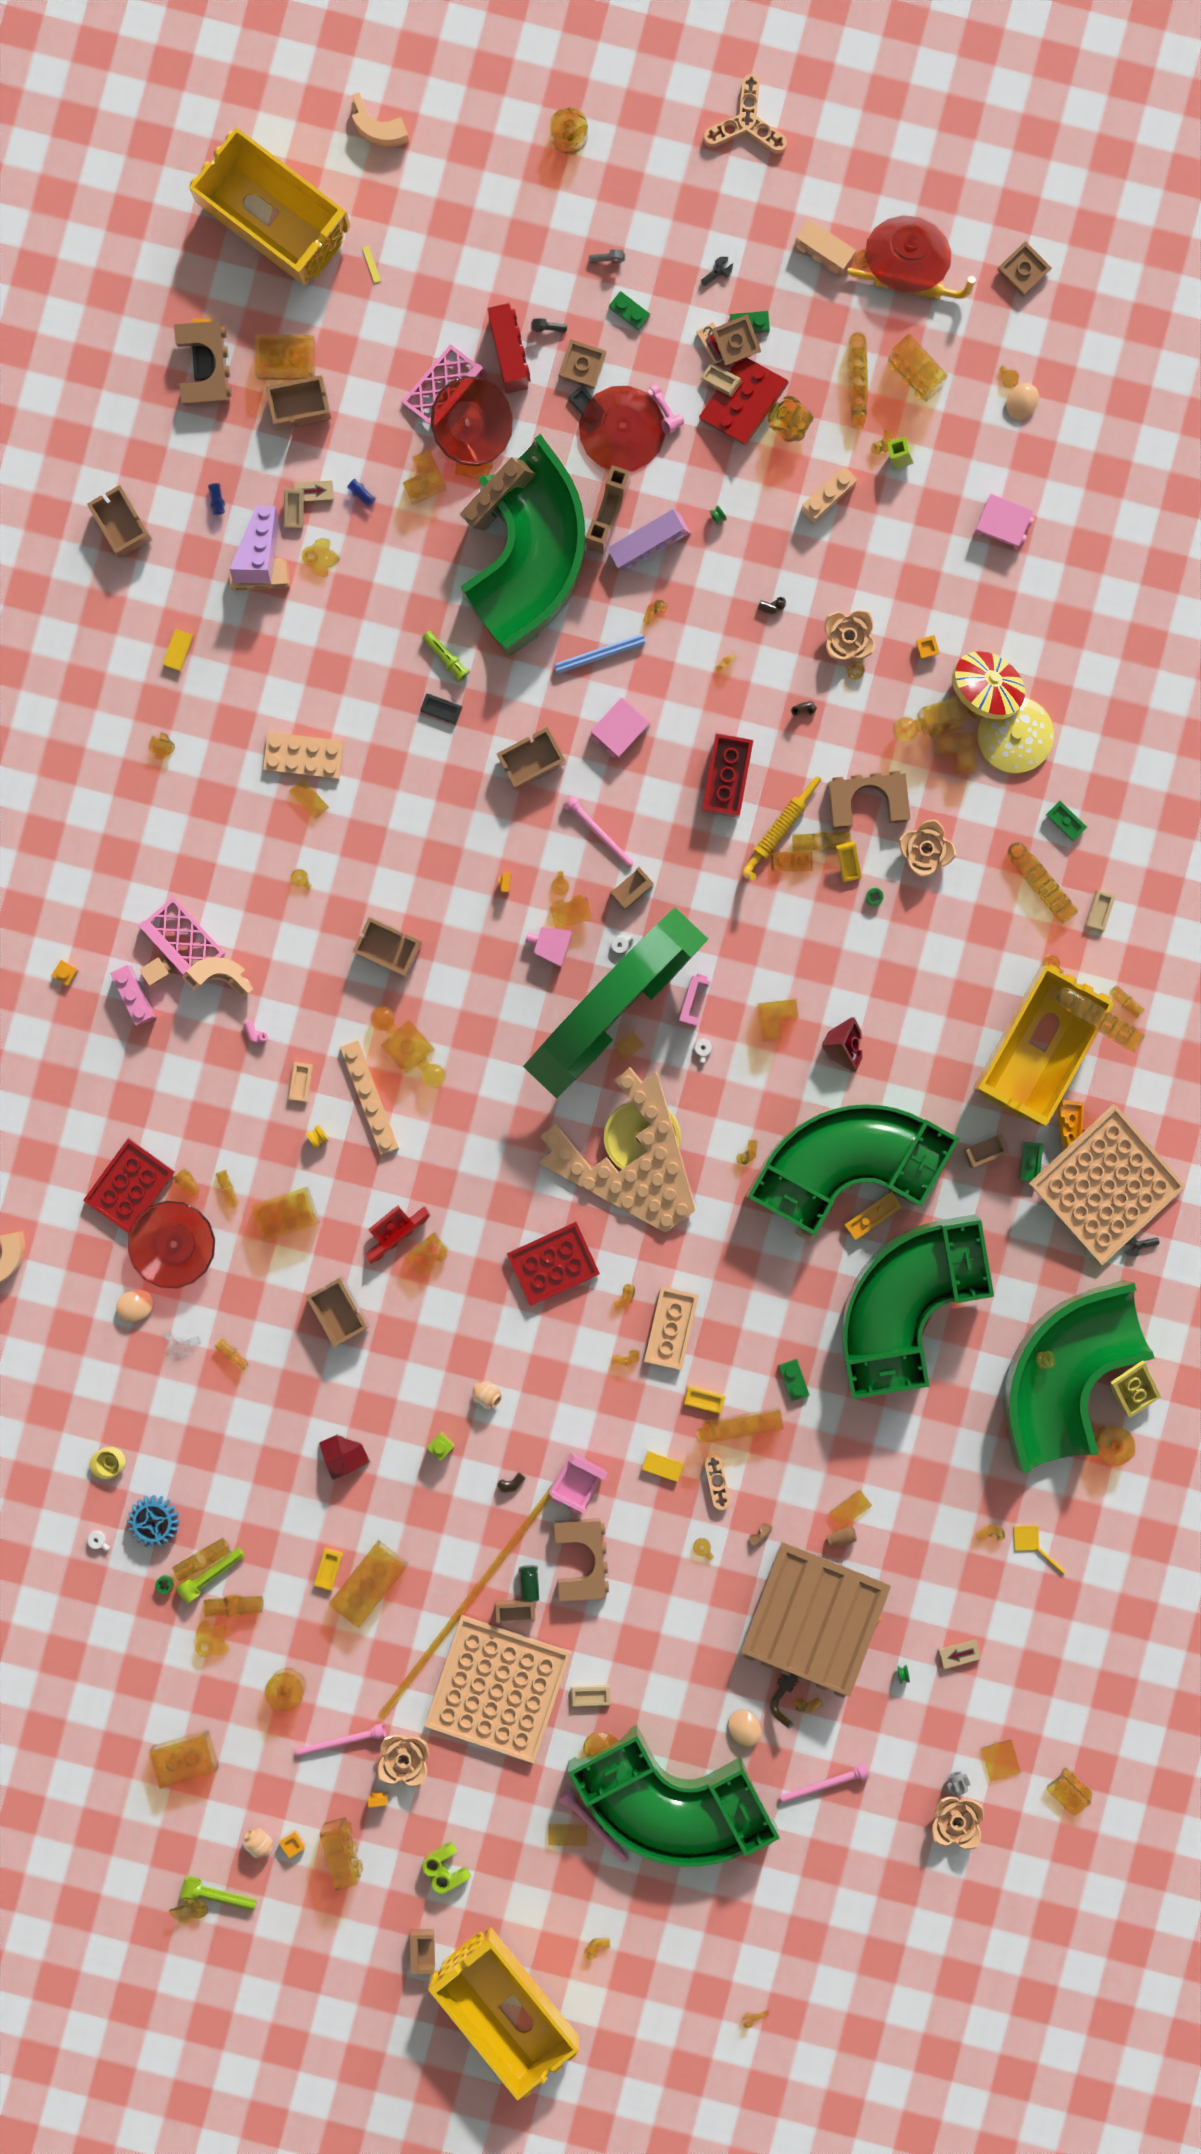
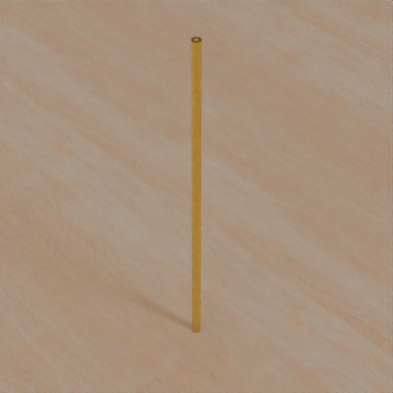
M550 1488L379 1712V1717L385 1719L459 1621L461 1615L469 1608L552 1498L549 1494Z

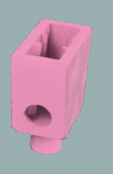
M541 927L539 935L528 932L525 943L535 946V955L562 968L572 931Z

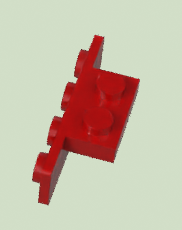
M397 1205L368 1229L369 1232L379 1243L365 1254L368 1261L372 1264L380 1260L389 1249L395 1248L399 1241L411 1235L413 1230L419 1225L424 1224L431 1216L425 1206L409 1218Z

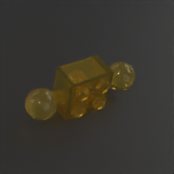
M959 697L922 707L917 714L918 720H913L909 717L899 718L894 723L893 733L898 740L907 742L912 740L917 732L921 730L924 736L929 734L930 737L941 734L945 729H948V731L958 729L966 719V716H971L974 719L985 717L976 714L966 705L962 706Z
M384 1006L375 1008L370 1015L372 1026L379 1031H386L390 1035L380 1045L405 1074L408 1075L415 1067H418L422 1071L421 1078L426 1086L430 1088L441 1086L446 1078L445 1070L438 1064H430L426 1059L436 1050L435 1047L410 1020L398 1028L394 1024L395 1017L391 1009Z

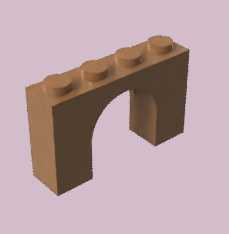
M220 321L174 324L175 343L178 347H207L212 350L216 360L213 374L205 381L179 383L181 403L184 406L228 403L229 397H232L231 385H228L227 380L230 377V368L226 366V358L229 357L228 347L224 346V338H227L226 327Z
M511 457L459 515L472 528L485 531L497 518L493 510L499 501L516 487L524 489L537 474L523 460Z
M612 465L605 483V493L596 519H592L585 537L586 549L604 555L630 485V471Z
M900 771L889 772V775L881 776V773L870 774V777L862 778V775L851 776V779L843 780V777L832 778V781L828 782L832 829L850 828L853 826L852 797L856 791L867 787L877 789L884 795L887 801L889 823L909 821L910 810L906 773L901 774Z
M600 1518L554 1521L555 1544L580 1542L587 1545L595 1556L594 1567L585 1576L558 1579L559 1602L605 1599L606 1593H609V1582L605 1581L604 1574L608 1573L607 1562H603V1554H607L606 1542H602V1535H605V1523H601Z

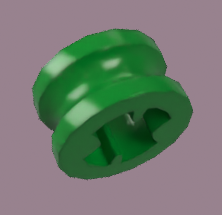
M718 505L715 507V510L709 511L717 525H720L722 520H727L724 512Z
M872 888L866 893V901L872 906L879 905L883 901V892L878 888ZM877 892L879 894L877 896H880V899L874 902L871 901L872 897H869L870 894Z
M168 1575L161 1576L155 1583L156 1590L161 1594L169 1593L174 1586L173 1579ZM161 1580H162V1582H164L165 1580L168 1581V1583H167V1585L169 1586L168 1589H167V1587H165L164 1589L161 1588V1586H162V1583H160Z
M904 1665L903 1668L897 1666L900 1684H903L904 1681L910 1683L907 1665Z

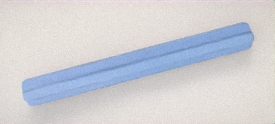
M641 634L555 663L554 667L556 673L560 674L646 644V641Z

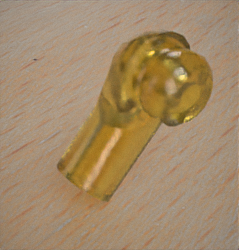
M885 430L883 440L871 445V452L880 455L888 451L887 442L892 441L894 432Z
M657 600L648 605L643 622L652 624L654 615L657 612H665L667 610V603L663 600Z
M748 1140L747 1151L737 1155V1163L747 1165L755 1159L758 1141Z
M631 1284L624 1285L622 1298L613 1302L617 1310L633 1302L635 1295L634 1286Z
M630 1350L629 1356L613 1355L612 1364L621 1366L634 1364L640 1360V1352L638 1350Z
M991 1524L975 1533L980 1541L988 1536L996 1538L998 1541H1002L1005 1538L1004 1530Z
M819 1696L810 1702H804L801 1698L794 1701V1706L800 1713H812L823 1705Z
M610 1938L592 1939L585 1948L586 1958L593 1960L596 1958V1953L600 1948H610Z

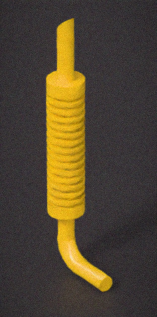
M847 268L850 276L875 281L876 287L882 286L884 288L885 286L886 289L890 287V290L892 288L894 291L895 289L897 291L901 290V292L904 290V293L908 291L909 294L912 292L913 295L916 293L915 295L919 294V296L923 294V297L927 295V298L930 296V298L934 297L937 300H940L941 295L955 299L966 298L972 293L975 278L970 276L963 290H952L943 288V282L936 283L934 281L933 283V280L929 282V279L925 281L924 278L921 280L918 277L914 279V276L910 278V275L906 277L905 274L904 276L903 274L899 275V273L896 275L895 272L891 274V271L888 273V271L884 272L882 269H878L876 274Z
M815 777L799 798L794 796L790 800L786 809L784 808L781 812L782 815L776 818L775 824L769 827L768 833H765V836H762L763 839H760V842L757 843L758 845H755L753 848L755 854L743 869L742 875L745 879H756V874L752 870L761 858L766 860L769 857V853L771 854L774 850L773 847L776 848V844L778 845L781 841L780 838L786 835L785 832H788V829L793 826L792 823H795V820L800 817L799 814H802V811L807 808L805 801L821 782L820 777Z

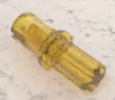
M1114 986L1110 990L1109 994L1121 1004L1122 1008L1125 1007L1132 1013L1135 1018H1138L1139 1014L1144 1012L1145 1009L1118 986Z
M227 1170L216 1173L215 1176L221 1188L220 1192L223 1193L228 1208L238 1206L239 1202L233 1189L235 1186L231 1184Z
M221 1338L214 1345L226 1357L227 1361L231 1360L240 1370H245L249 1365L237 1352L238 1349H234L224 1338Z

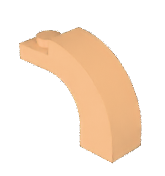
M360 93L352 95L354 100L351 103L354 111L352 119L362 137L372 144L381 147H397L409 143L408 134L401 117L389 122L376 121L367 113Z
M212 957L203 959L190 967L182 976L195 991L206 981L212 979L225 981L243 999L254 989L249 980L241 976L245 969L234 961L225 958Z
M23 1231L0 1236L2 1246L0 1282L12 1276L22 1263L25 1254Z

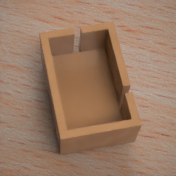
M322 375L266 386L272 421L276 431L293 427L292 423H295L296 426L332 419Z
M121 485L105 493L111 502L107 503L101 495L87 503L119 559L153 540Z
M548 727L532 734L534 742L531 743L530 738L527 737L497 753V757L515 791L566 764Z
M368 917L361 932L366 935V938L364 939L359 936L352 952L407 978L422 946V942L407 934L402 938L404 935L402 932Z
M342 1276L306 1296L333 1347L370 1327L363 1313L357 1312L359 1306Z

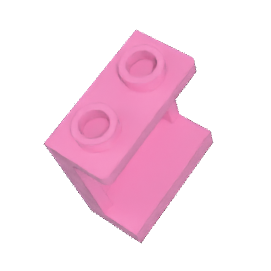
M990 494L974 534L979 536L985 534L1012 545L1013 549L1017 550L1019 545L1023 546L1027 535H1024L1026 528L1030 529L1034 520L1031 517L1033 510Z
M621 697L590 731L591 739L597 745L602 744L606 748L605 752L611 758L616 757L619 759L639 735L646 731L650 723Z
M697 974L696 977H691L678 1022L693 1027L698 1026L700 1018L690 1016L689 1012L698 984L709 987L711 981L707 980V976Z
M570 1452L550 1488L549 1494L553 1497L552 1501L559 1505L564 1503L574 1513L578 1514L580 1511L585 1514L587 1511L585 1506L600 1479L604 1480L608 1473L603 1468Z

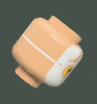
M483 1381L481 1384L477 1383L472 1391L474 1393V1402L486 1410L496 1408L502 1399L500 1389L489 1381Z
M250 1829L244 1835L243 1847L252 1857L263 1858L271 1851L272 1840L263 1829Z

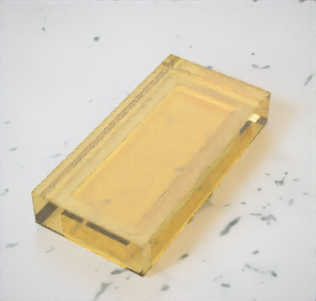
M303 778L289 790L315 820L329 808Z
M859 1489L832 1509L830 1514L838 1525L843 1528L872 1506V1504Z
M549 1824L548 1845L587 1846V1825Z

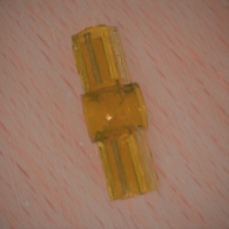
M850 832L792 834L793 851L836 850L837 845L851 842ZM818 837L825 838V846L817 844L816 840Z
M222 1537L173 1566L172 1569L176 1578L181 1582L229 1554L231 1550L227 1541ZM198 1555H202L206 1558L205 1564H201L198 1562Z
M228 1595L224 1598L205 1599L203 1611L205 1617L224 1615L226 1617H239L243 1614L263 1613L264 1601L262 1595Z

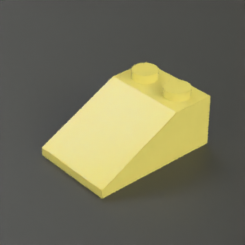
M1141 1361L1111 1381L1112 1395L1117 1405L1129 1418L1161 1398L1144 1361Z

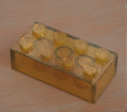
M377 1540L328 1605L359 1628L405 1570L408 1563L380 1540Z

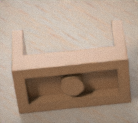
M638 867L619 886L611 890L610 894L626 910L652 888L654 883Z
M1002 1135L994 1136L963 1150L970 1168H975L1009 1153Z
M521 1599L496 1600V1624H500L501 1621L531 1619V1622H535V1601L522 1602Z
M411 1929V1975L434 1974V1929Z

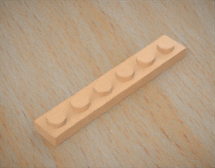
M359 1041L340 1047L380 1154L382 1155L399 1148Z

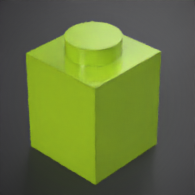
M906 436L887 442L890 458L895 469L914 464Z
M441 1431L428 1444L427 1449L441 1461L453 1449L455 1444Z

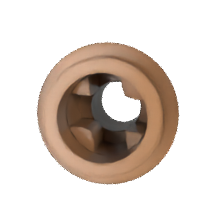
M846 1526L827 1536L830 1547L853 1545V1542H857L853 1526Z

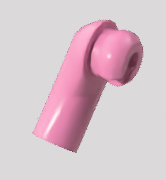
M252 1021L243 1024L250 1041L257 1044H265L267 1042L268 1035L265 1032L262 1033L255 1030Z

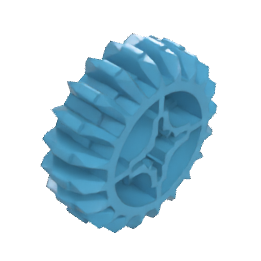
M156 1495L151 1496V1501L148 1496H145L144 1502L139 1499L137 1501L138 1506L133 1505L131 1507L134 1512H129L128 1516L133 1519L127 1520V1523L133 1524V1526L129 1527L128 1531H135L132 1538L138 1536L137 1543L144 1540V1547H147L149 1542H151V1547L155 1548L157 1542L159 1547L163 1546V1541L169 1543V1537L174 1538L176 1536L173 1531H178L179 1527L174 1524L179 1523L180 1519L174 1517L179 1515V1512L172 1511L176 1507L175 1505L168 1506L170 1503L169 1499L164 1503L163 1496H160L158 1501L156 1500ZM152 1506L160 1508L165 1514H158ZM146 1508V1520L139 1523L140 1513ZM151 1519L159 1520L156 1524L148 1523ZM168 1520V1528L161 1535V1523ZM142 1529H150L155 1536L146 1534Z

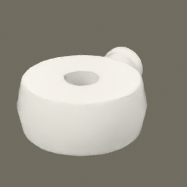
M632 935L627 938L623 936L615 937L611 942L613 952L617 954L625 953L629 948V943L634 941Z
M699 1039L694 1045L695 1053L700 1056V1063H705V1057L712 1051V1045L707 1039Z
M93 1531L89 1534L87 1542L91 1548H102L105 1552L110 1548L105 1543L106 1537L101 1531Z

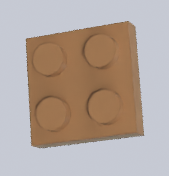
M1025 241L997 270L1024 297L1051 271L1052 267Z
M748 314L712 329L725 367L761 353V348Z
M570 339L558 377L595 389L607 351Z

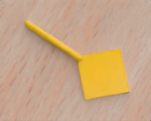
M1038 1525L1014 1526L1015 1551L1037 1550L1056 1569L1065 1574V1571L1039 1547Z

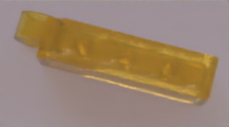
M774 1408L703 1421L704 1428L695 1431L697 1442L707 1441L708 1443L783 1430L784 1428L780 1409Z

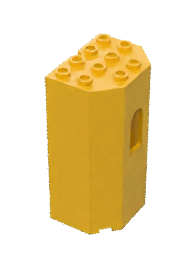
M236 127L227 134L222 146H218L215 149L213 161L205 162L201 173L191 180L189 190L195 203L304 286L309 282V278L314 280L321 274L341 248L344 242L342 240L343 233H347L351 226L347 211ZM255 194L280 212L269 227L244 208L243 203L248 195Z
M1050 964L1038 969L972 1088L978 1093L983 1091L982 1096L1020 1118L1032 1120V1123L1038 1126L1048 1125L1114 1005L1110 1001L1111 997L1103 993L1099 995L1093 992L1094 988L1085 983L1083 985L1077 984L1075 977L1059 973L1060 969ZM1047 1013H1052L1058 1017L1059 1027L1044 1052L1029 1044V1041L1042 1017Z
M489 1927L484 1931L485 1934L481 1931L476 1933L443 1961V1965L440 1967L441 1971L436 1970L431 1975L428 1991L518 2101L520 2098H526L530 2095L532 2089L537 2084L539 2086L547 2080L548 2077L546 2075L551 2071L554 2073L558 2072L565 2061H570L577 2056L579 2051V2035L495 1931ZM512 1995H514L533 2019L532 2028L526 2032L519 2031L499 2007Z

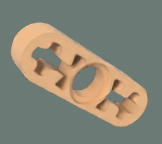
M709 1454L706 1456L704 1463L713 1505L719 1510H724L730 1504V1497L722 1460L717 1454ZM711 1458H714L715 1461H719V1463L716 1464L717 1471L721 1469V1473L715 1472L711 1475L709 1474V1472H713L712 1466L708 1465V1463L711 1462ZM716 1476L723 1479V1483L719 1487L712 1485V1479ZM725 1488V1492L721 1491L722 1497L726 1498L727 1501H724V1505H720V1503H716V1500L719 1499L718 1492L714 1494L713 1491H720Z

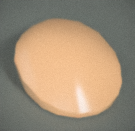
M1021 383L1010 392L1006 400V409L1010 417L1023 420L1034 412L1039 401V393L1036 387L1029 383Z
M144 1290L127 1292L117 1302V1314L124 1321H139L151 1312L153 1299Z
M737 1710L730 1716L728 1727L733 1740L744 1747L755 1745L761 1738V1727L755 1715L746 1710Z

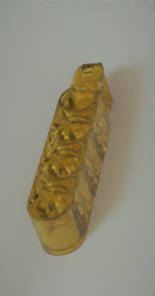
M855 332L850 336L847 346L849 405L853 428L863 429L867 418L868 402L867 343L864 334ZM855 340L859 341L861 346L856 347L852 342ZM853 360H860L862 365L856 366ZM859 378L863 381V384L857 385L853 380ZM856 397L862 398V399H863V403H861V404L856 403V402L854 401V398H856Z
M1015 842L1008 847L1007 856L1061 924H1064L1078 913L1076 906L1023 843Z
M1060 989L1055 996L1059 1007L1135 1053L1145 1037L1143 1033L1072 989Z

